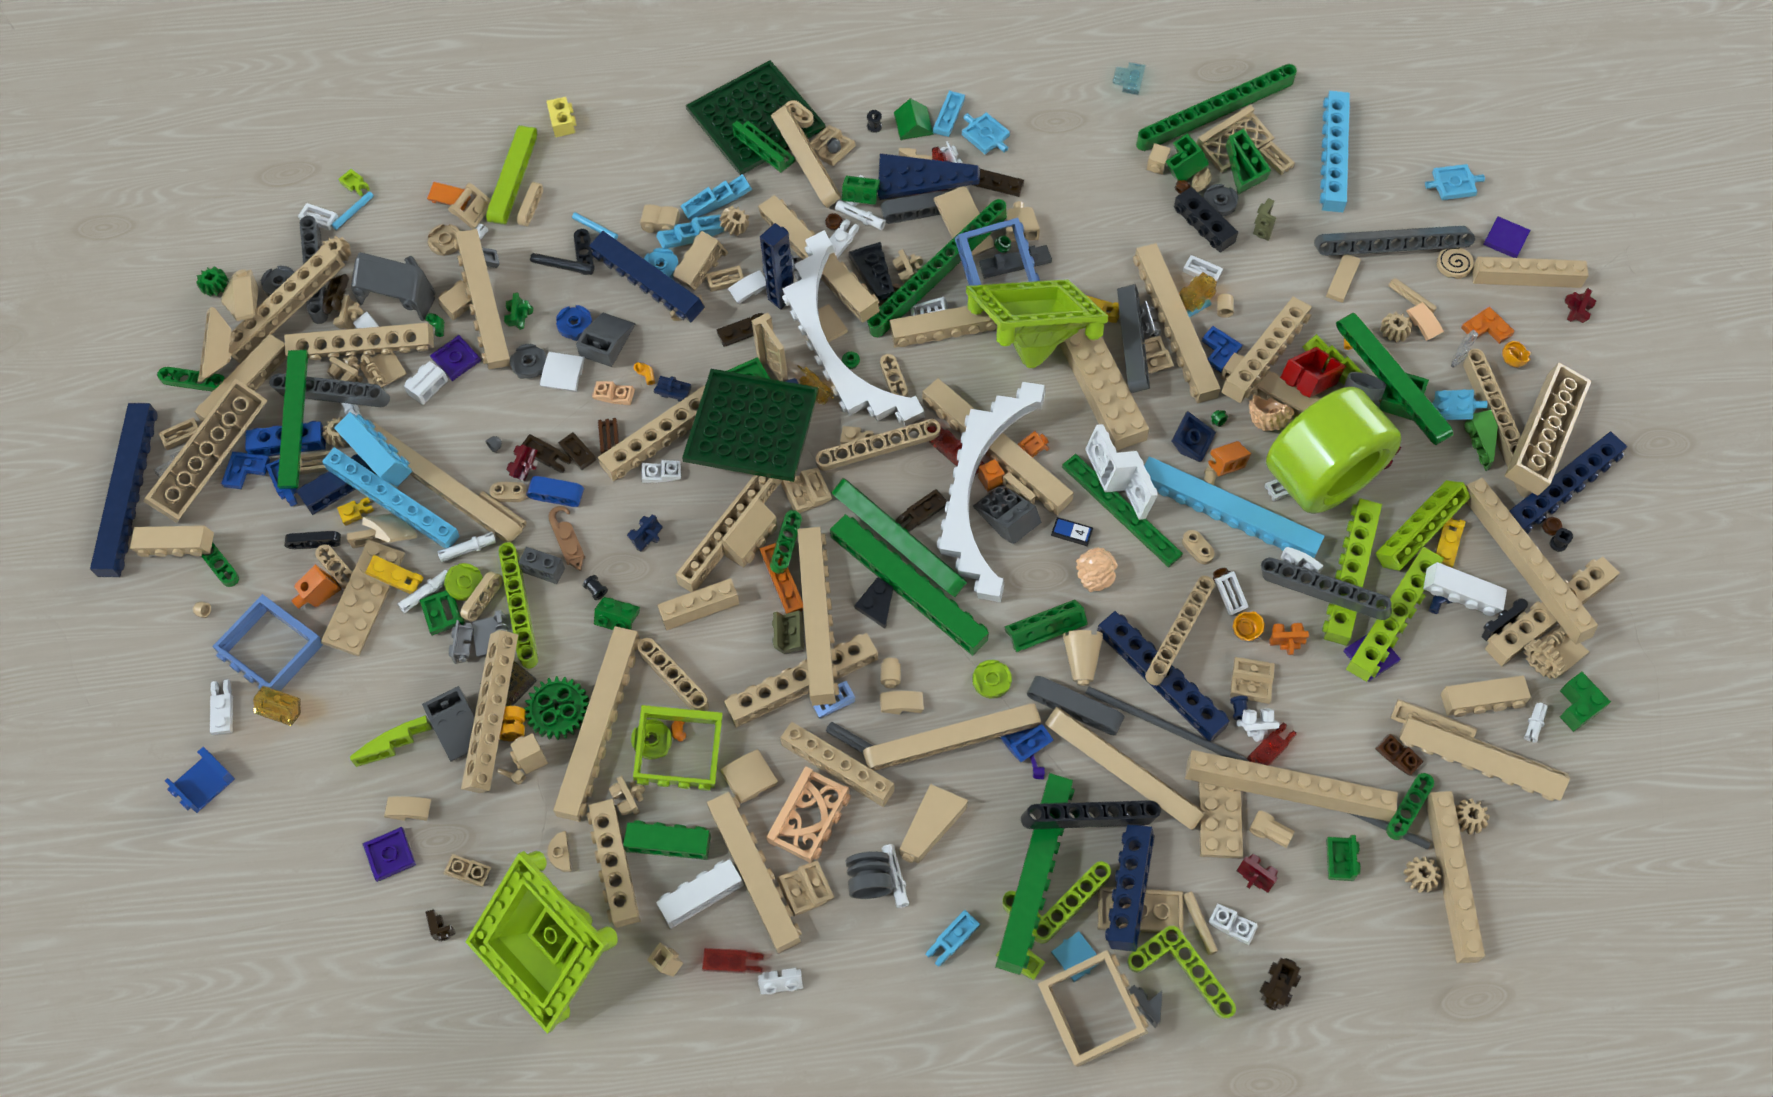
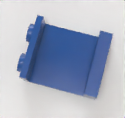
M204 747L197 751L202 758L177 781L173 783L168 778L165 780L170 786L167 790L175 798L179 796L182 799L179 803L187 811L192 809L196 813L235 780Z

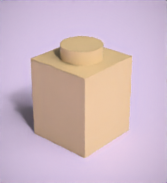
M1154 143L1146 170L1163 175L1167 165L1165 161L1169 159L1171 148Z

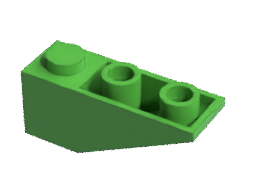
M1491 410L1474 413L1473 419H1467L1465 422V430L1472 439V446L1476 449L1479 455V462L1484 466L1485 471H1488L1494 462L1498 424Z

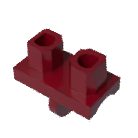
M1587 288L1585 293L1578 294L1574 292L1565 297L1564 301L1568 308L1571 309L1567 317L1568 321L1572 322L1577 319L1584 323L1590 319L1591 314L1585 308L1587 310L1592 309L1597 301L1591 297V289Z
M521 444V446H515L513 452L516 455V459L514 462L508 463L506 470L509 472V476L526 481L530 469H537L533 462L538 450Z
M1255 854L1249 857L1246 856L1236 871L1249 881L1246 886L1248 889L1254 885L1269 893L1278 879L1276 877L1278 870L1272 866H1268L1267 869L1259 865L1261 860Z

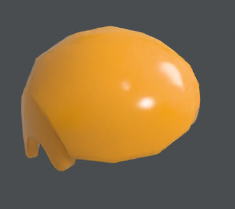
M1511 341L1503 347L1502 356L1504 362L1511 367H1522L1531 360L1529 358L1531 352L1527 351L1525 346L1518 341Z
M1255 611L1242 612L1234 619L1232 628L1234 634L1241 640L1253 641L1263 633L1265 623L1263 617Z

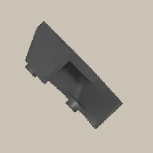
M358 253L354 263L351 290L357 302L363 305L370 292L397 298L405 309L416 310L420 320L424 321L435 297L423 270L398 261L366 253Z

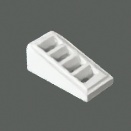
M944 297L919 303L910 309L911 316L918 315L917 310H920L921 314H925L924 310L926 309L928 313L947 310L948 304Z

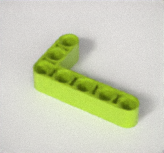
M1099 861L1095 863L1043 916L1039 913L1037 914V917H1041L1038 929H1047L1048 935L1040 937L1036 932L1037 930L1033 929L1032 936L1035 937L1036 942L1040 944L1049 942L1108 882L1111 869L1106 862ZM1097 869H1103L1106 871L1107 875L1104 877H1099L1096 875L1095 871ZM1087 883L1091 885L1092 890L1084 892L1081 889V885ZM1008 891L1003 896V909L1009 915L1012 907L1008 906L1006 901L1009 898H1014L1016 891ZM1069 898H1074L1078 904L1075 907H1070L1066 901ZM1054 913H1060L1063 919L1060 922H1055L1051 916Z
M1175 926L1166 927L1140 946L1136 952H1132L1127 960L1129 969L1133 972H1141L1167 952H1170L1219 1018L1228 1019L1234 1015L1236 1011L1235 1003L1179 928ZM1169 931L1175 932L1177 934V941H1168L1166 933ZM1157 944L1160 947V953L1157 955L1151 954L1148 948L1149 945ZM1187 949L1191 954L1190 959H1181L1179 951ZM1139 956L1143 960V965L1138 968L1134 967L1131 959ZM1194 967H1201L1203 969L1204 976L1202 978H1196L1193 975L1192 970ZM1212 984L1217 988L1216 996H1209L1207 994V985ZM1221 1003H1228L1230 1005L1231 1011L1228 1015L1220 1012L1219 1006Z

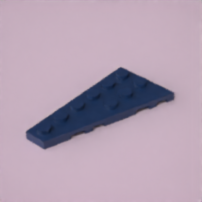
M880 153V187L878 189V198L883 200L980 184V169L978 165Z

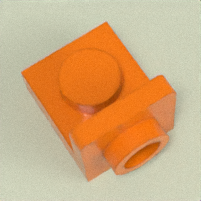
M1036 431L1017 444L1032 458L1043 449L1046 451L1050 450L1047 445L1049 441L1043 433L1040 435Z

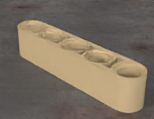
M642 639L638 644L642 659L691 710L708 711L709 703L705 693L653 639ZM648 647H651V648H652L651 651H649V652H644V650H645L646 648H648ZM659 661H665L662 665H656ZM672 674H678L674 679L669 678ZM685 687L691 688L688 692H682ZM697 701H704L700 706L694 705Z

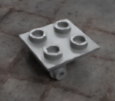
M498 610L495 612L494 617L472 622L476 656L479 657L487 654L491 633L498 630L513 633L510 613L504 614L502 610Z

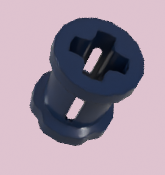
M1235 696L1230 699V703L1233 704L1234 708L1233 719L1236 721L1242 720L1243 710H1248L1247 696Z

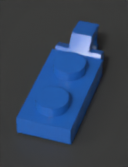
M279 459L265 465L281 499L286 498L291 507L298 504L294 496L297 493V488L279 489L277 487Z

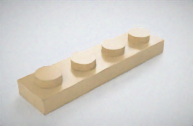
M1397 699L1390 717L1404 724L1409 713L1473 738L1477 732V728Z

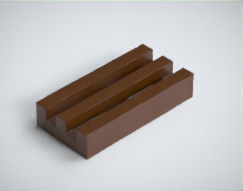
M613 418V420L605 419V421L598 420L601 455L612 448L610 425H613L615 445L619 443L616 418ZM603 426H606L608 450H605Z

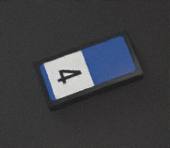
M1057 517L1051 536L1088 547L1093 527Z

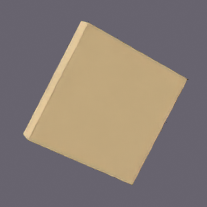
M830 304L818 309L821 328L828 343L848 333V329Z

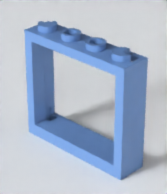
M1019 218L961 233L954 238L969 286L981 285L967 239L1011 226L1028 281H1040L1038 274L1035 273L1033 267L1035 265L1034 259L1029 254V243L1024 238V227Z
M262 594L212 647L218 652L216 656L221 661L225 662L227 660L231 663L229 666L237 673L240 671L245 673L243 677L252 684L254 682L258 683V688L263 693L267 694L270 692L276 696L324 644H321L322 639L316 633ZM267 611L308 641L270 683L228 653Z

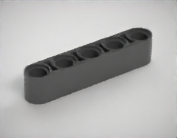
M954 189L884 201L881 204L883 218L886 220V223L892 224L941 215L934 202V198Z
M1035 676L1027 692V696L1032 700L1052 709L1059 707L1076 720L1109 735H1117L1125 718L1121 712L1042 676Z

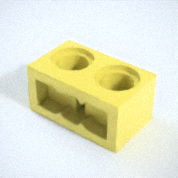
M561 97L547 100L555 137L575 133L574 126H577L575 116H571V113L574 112L572 104L567 102V98Z

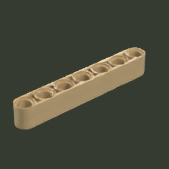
M783 105L771 117L825 207L829 208L842 198L841 194L793 113L786 105Z
M929 419L822 450L816 455L817 467L820 470L827 471L934 440L940 434V424L937 420ZM930 426H934L937 429V431L935 433H929L927 431V428ZM915 431L919 434V436L917 438H911L909 436V433ZM897 436L901 438V441L893 443L891 439ZM879 441L883 443V447L877 449L873 444ZM857 447H863L865 448V452L862 454H858L855 451V449ZM840 452L847 453V457L844 459L838 458L837 455ZM822 457H827L829 462L821 464L819 460Z
M1201 576L1197 580L1146 672L1145 677L1148 683L1159 685L1165 678L1215 586L1211 577Z

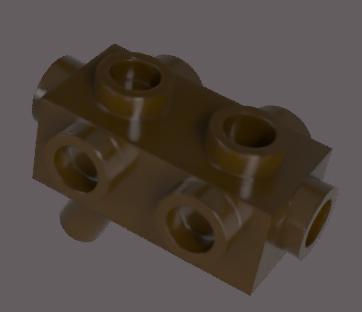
M1280 958L1277 963L1273 962L1268 971V974L1271 975L1269 982L1264 981L1259 992L1263 994L1261 1000L1265 1001L1264 1006L1271 1010H1276L1277 1008L1281 1010L1283 1006L1287 1007L1293 996L1290 994L1292 986L1296 988L1301 979V976L1298 975L1301 968L1296 966L1297 964L1293 960ZM1280 973H1285L1287 979L1280 978Z

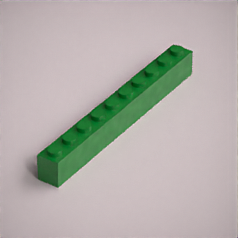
M845 514L830 528V537L877 577L891 585L896 593L973 656L988 641L989 632L983 624H978L974 621L969 612L962 611L954 600H949L945 597L940 588L933 587L925 576H920L916 573L912 565L904 563L896 552L892 553L887 549L886 544L881 540L875 539L868 529L864 530L855 518H850Z
M1049 773L1040 804L1067 803L1068 800L1072 801L1075 791L1074 788H1071L1073 780ZM1065 828L1033 829L995 968L1017 975L1021 974L1023 968L1027 969L1030 956H1027L1028 948L1032 949L1035 937L1032 936L1033 929H1038L1041 917H1037L1038 910H1043L1046 898L1042 897L1043 892L1048 891L1051 879H1047L1048 873H1053L1056 863L1052 858L1054 854H1058L1061 844L1057 842L1058 836L1063 835Z

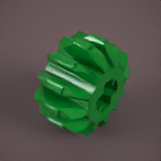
M215 266L212 269L207 267L206 271L201 270V275H197L196 281L200 291L210 297L213 294L218 296V293H223L229 282L225 272Z

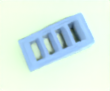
M847 681L838 684L839 695L837 696L840 701L833 703L831 706L825 704V710H822L820 705L813 706L819 719L855 702V696ZM843 691L845 692V694H846V696H847V697H845V698L843 697V695H842V693H841V692H843Z

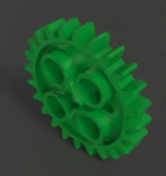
M556 676L554 682L548 678L547 684L540 681V688L534 686L533 688L536 692L528 693L531 700H525L528 707L524 708L525 712L528 713L525 715V718L530 720L528 722L529 726L533 727L535 733L539 732L541 737L547 733L549 740L553 735L559 740L561 734L566 739L568 732L575 735L573 729L577 728L580 730L579 723H583V716H585L589 703H586L589 701V698L586 695L585 689H581L580 683L575 685L574 679L568 682L566 677L560 681L558 676ZM563 694H569L565 699L560 698ZM544 700H549L546 705H541ZM574 711L571 716H565L567 712ZM554 717V720L552 722H546L548 718Z

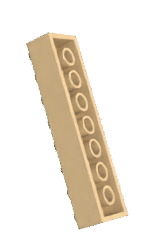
M1085 329L1078 330V333L1060 343L1059 345L1099 425H1104L1116 451L1146 441L1149 427L1104 339L1099 337L1098 340H1091L1085 335Z
M1560 362L1547 374L1505 473V477L1537 496L1551 484L1591 380Z
M235 378L147 494L143 502L177 523L268 400Z

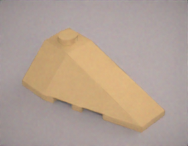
M242 269L233 274L222 294V304L231 312L236 321L255 317L259 288L252 270L246 271Z

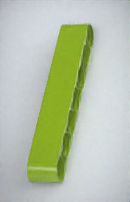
M521 125L517 127L487 210L488 222L507 224L537 139V128Z
M506 542L499 547V558L512 630L514 634H518L516 652L522 666L531 669L538 663V654L523 573L518 564L520 557L515 546L510 542ZM516 569L514 572L509 573L510 570ZM519 586L517 589L511 590L513 587ZM517 603H522L520 606L515 607ZM525 620L524 623L518 624L519 621ZM529 637L526 641L521 642L523 638ZM526 655H532L529 659H524Z

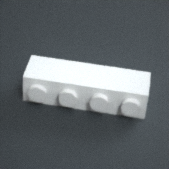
M1438 562L1427 568L1423 587L1424 590L1429 591L1432 595L1445 597L1449 601L1458 602L1469 609L1479 610L1487 616H1494L1504 610L1507 589Z
M723 860L718 862L714 869L698 874L696 879L690 883H682L678 886V890L673 893H665L656 903L671 929L744 885L731 860Z

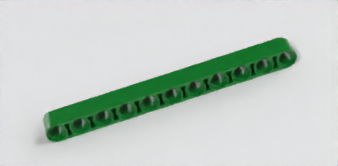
M1285 64L1144 127L1138 132L1136 146L1141 151H1148L1153 148L1154 143L1161 145L1288 88L1294 83L1297 68L1292 64Z
M1002 199L992 201L958 234L1004 222L1007 218L1006 202ZM992 232L968 238L971 252ZM954 238L879 307L880 311L867 320L871 336L881 337L890 329V320L902 318L961 262Z

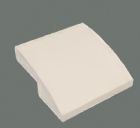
M549 352L544 364L540 386L577 392L585 357Z

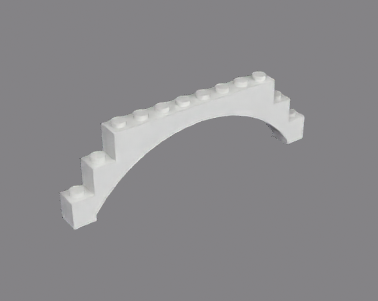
M825 230L806 239L807 247H805V251L809 257L794 264L796 271L793 273L797 282L783 288L784 296L782 298L786 306L790 305L792 309L790 313L794 321L798 320L800 324L798 328L802 336L806 335L808 338L806 343L810 351H815L816 356L814 358L818 366H823L824 371L822 373L826 381H831L833 394L835 397L839 396L841 409L843 412L847 411L849 416L867 407L870 416H875L877 421L895 413L899 423L903 422L904 426L924 418V410L916 396L910 398L895 395L867 383L848 369L830 347L819 321L818 291L824 266L829 255L834 253V249Z
M1022 382L1021 388L1017 390L1016 398L997 395L995 402L992 401L990 412L971 409L970 414L966 415L965 418L966 432H962L961 443L963 445L962 449H959L957 453L959 463L958 467H954L953 478L955 480L954 484H951L949 488L951 498L950 502H946L945 512L947 516L946 519L942 520L941 530H943L942 537H938L937 548H939L941 555L957 557L955 569L958 570L961 577L977 579L974 591L977 593L978 599L1001 602L1005 584L1004 579L999 578L988 566L973 538L969 519L972 483L982 458L999 435L1026 414L1036 409L1042 410L1045 385Z

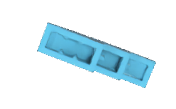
M742 174L730 183H727L725 180L712 190L710 187L706 188L682 204L681 208L690 220L729 204L751 191L752 188Z
M721 214L692 218L691 223L676 224L674 230L658 231L656 237L662 248L667 249L693 243L695 237L701 231L710 236H715L724 232V227H720L721 221L719 219Z

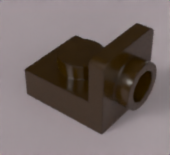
M434 909L425 912L430 935L435 941H445L456 934L455 929L451 925L444 927L442 915H438Z

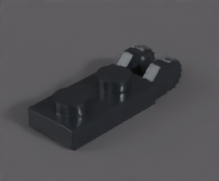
M1519 598L1513 602V607L1510 610H1503L1498 615V619L1487 622L1483 627L1485 630L1482 638L1487 642L1492 635L1502 632L1503 627L1508 623H1514L1516 618L1527 608L1528 601Z

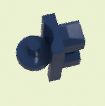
M660 376L658 384L654 388V393L664 398L677 399L680 402L688 396L692 386L689 383L676 380L674 376L670 378Z
M653 514L650 517L643 516L639 521L641 527L638 530L631 529L627 534L630 541L640 552L651 541L654 543L660 541L658 533L663 526Z

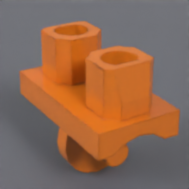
M1302 623L1292 624L1291 632H1285L1284 624H1274L1269 643L1270 646L1280 645V650H1287L1288 655H1293L1294 649H1300V644H1306L1309 633L1304 630Z

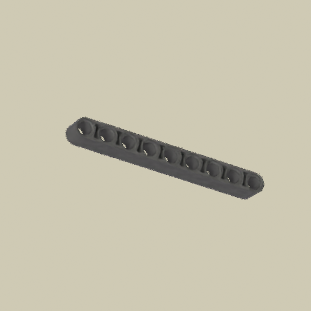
M1467 226L1321 234L1315 238L1314 245L1323 256L1461 248L1471 246L1475 242V235Z

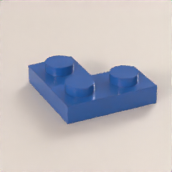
M1214 326L1202 337L1201 341L1214 349V352L1207 359L1210 366L1220 373L1233 353L1238 354L1243 346Z
M232 451L221 482L222 486L242 490L247 473L265 476L267 471L265 465L269 464L271 459L265 455Z

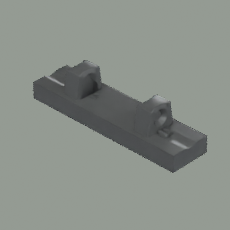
M1035 245L1029 246V254L1033 257L1035 263L1033 267L1052 263V257L1047 245L1035 247ZM1019 251L1005 255L999 253L995 254L992 258L979 261L984 279L1025 269Z

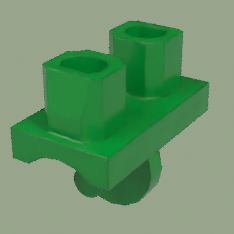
M517 292L513 293L511 300L506 301V309L511 314L504 316V322L508 326H516L521 330L524 329L525 318L533 313L534 308L529 305V301L521 299Z

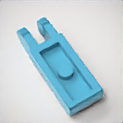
M964 910L936 939V942L926 952V955L928 957L933 956L941 946L945 952L935 962L938 967L941 966L980 927V923Z

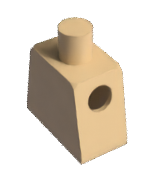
M1021 201L1015 202L1013 204L1014 208L1008 209L1007 220L1019 218L1024 227V238L1028 241L1039 240L1040 227L1033 208L1024 207V203ZM1012 226L1007 227L1006 236L1011 242H1016Z

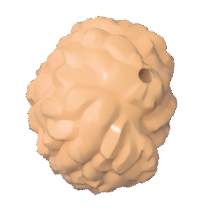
M1253 395V398L1249 400V413L1252 422L1262 431L1280 430L1292 421L1294 410L1288 407L1287 404L1279 403L1273 398L1261 399L1257 395Z
M1099 547L1089 549L1076 560V569L1079 570L1077 573L1078 578L1081 579L1083 587L1088 589L1089 592L1101 591L1114 583L1116 578L1114 570L1118 567V564L1109 551Z

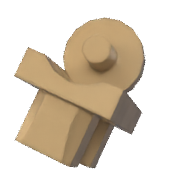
M901 249L898 251L900 256L892 260L897 270L906 267V270L898 274L901 281L905 284L916 273L914 269L917 271L921 269L924 261L921 256H916L915 254H912L910 256L911 259H909L908 255Z
M345 295L341 302V309L338 311L340 315L334 318L333 324L339 329H354L355 325L353 322L363 315V310L359 308L360 304L351 300L349 295Z
M351 355L348 358L344 357L342 361L333 356L329 359L331 366L327 373L332 378L337 379L343 373L344 375L340 380L361 383L363 378L358 375L360 365L357 364V357Z
M622 776L616 778L618 782L608 789L614 800L625 795L626 800L616 804L621 815L624 816L632 812L634 815L639 814L640 811L633 798L636 797L638 802L644 799L642 793L645 791L644 785H637L633 781L630 783L632 789L629 790Z

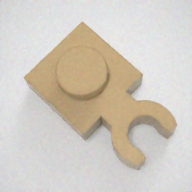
M843 426L840 445L874 436V432L865 431L862 433L859 427Z

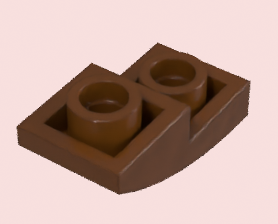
M1388 734L1375 748L1391 764L1409 776L1424 762L1410 747L1405 748L1392 734Z

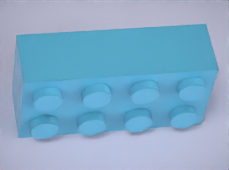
M349 412L334 429L381 479L398 487L413 472L408 466L410 463L403 456L400 457L397 454L399 451L392 444L386 442L387 438L381 432H377L374 429L376 426L370 420H365L360 414L356 416Z

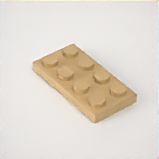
M1198 782L1199 808L1205 812V815L1199 822L1200 857L1242 859L1241 791Z

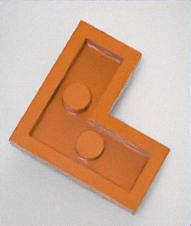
M1490 306L1465 322L1461 327L1473 340L1488 332L1499 344L1515 332Z

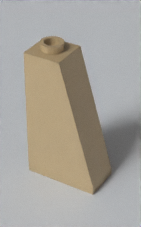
M930 784L899 849L902 859L909 863H913V861L919 863L966 811L968 800Z

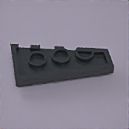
M881 242L849 251L850 260L878 300L891 297L894 294V289L888 273Z

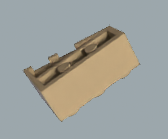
M701 231L695 237L691 248L685 252L682 262L676 266L673 276L679 282L695 291L706 279V274H708L707 272L712 266L716 268L719 264L717 260L722 255L726 256L729 252L719 240Z

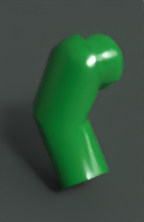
M428 313L426 321L435 327V336L443 337L444 320L436 314Z

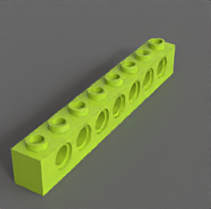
M1359 498L1357 504H1353L1350 512L1353 519L1352 521L1349 520L1346 531L1349 532L1348 537L1345 536L1342 547L1345 548V552L1340 555L1338 564L1341 565L1340 570L1337 569L1335 579L1363 588L1382 504ZM1329 603L1326 611L1329 618L1328 621H1324L1322 632H1325L1324 640L1347 646L1352 636L1357 612ZM1335 619H1340L1343 623H1338Z
M1423 546L1390 598L1391 616L1386 620H1376L1347 666V671L1366 682L1370 676L1375 678L1381 668L1377 665L1380 661L1385 662L1390 654L1387 649L1389 646L1391 648L1395 646L1399 639L1396 637L1397 633L1400 632L1402 634L1408 625L1405 620L1407 617L1410 619L1413 617L1417 610L1414 608L1415 604L1420 605L1426 596L1423 593L1426 573L1421 570L1426 572L1427 568L1437 562L1442 563L1443 557Z

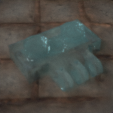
M1129 62L1128 68L1116 67L1112 82L1122 85V92L1139 95L1146 65Z

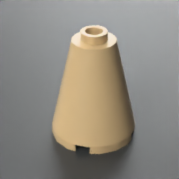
M1091 630L1069 631V635L1063 633L1072 678L1079 686H1088L1089 682L1094 680L1103 639V633L1097 631V635L1091 634Z

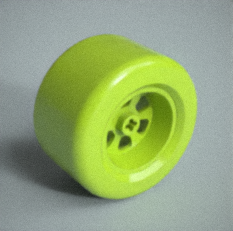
M1345 387L1322 397L1288 424L1271 445L1266 457V465L1269 471L1305 512L1311 514L1322 513L1338 506L1355 495L1389 464L1400 447L1401 433L1363 390L1357 387Z

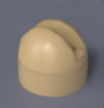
M197 602L193 606V612L198 617L206 618L211 612V605L206 602Z

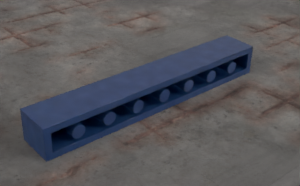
M602 231L589 245L593 251L592 255L600 261L602 259L608 268L616 269V273L621 277L626 276L632 285L635 286L637 284L643 293L651 294V297L657 303H660V301L664 303V307L670 312L672 310L675 311V314L684 321L686 319L691 323L705 308L699 297L606 232Z

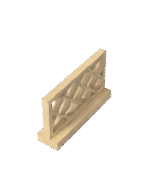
M1251 105L1197 139V145L1221 173L1231 168L1228 155L1220 153V147L1226 148V144L1221 143V138H1229L1236 129H1245V131L1255 133V137L1251 138L1258 150L1274 140L1273 135L1253 113L1255 109ZM1252 120L1256 128L1247 127V122ZM1258 133L1264 134L1267 137V139H1257ZM1210 145L1216 146L1217 153L1211 152L1207 147ZM1219 158L1228 159V164L1222 166Z
M766 313L752 320L756 354L762 365L767 363L777 380L787 381L788 375L784 347L773 332L771 316L769 313Z

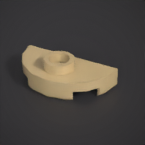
M1205 167L1194 174L1191 187L1197 192L1203 190L1212 179L1210 169Z
M563 831L551 839L547 855L555 868L562 872H572L567 832Z

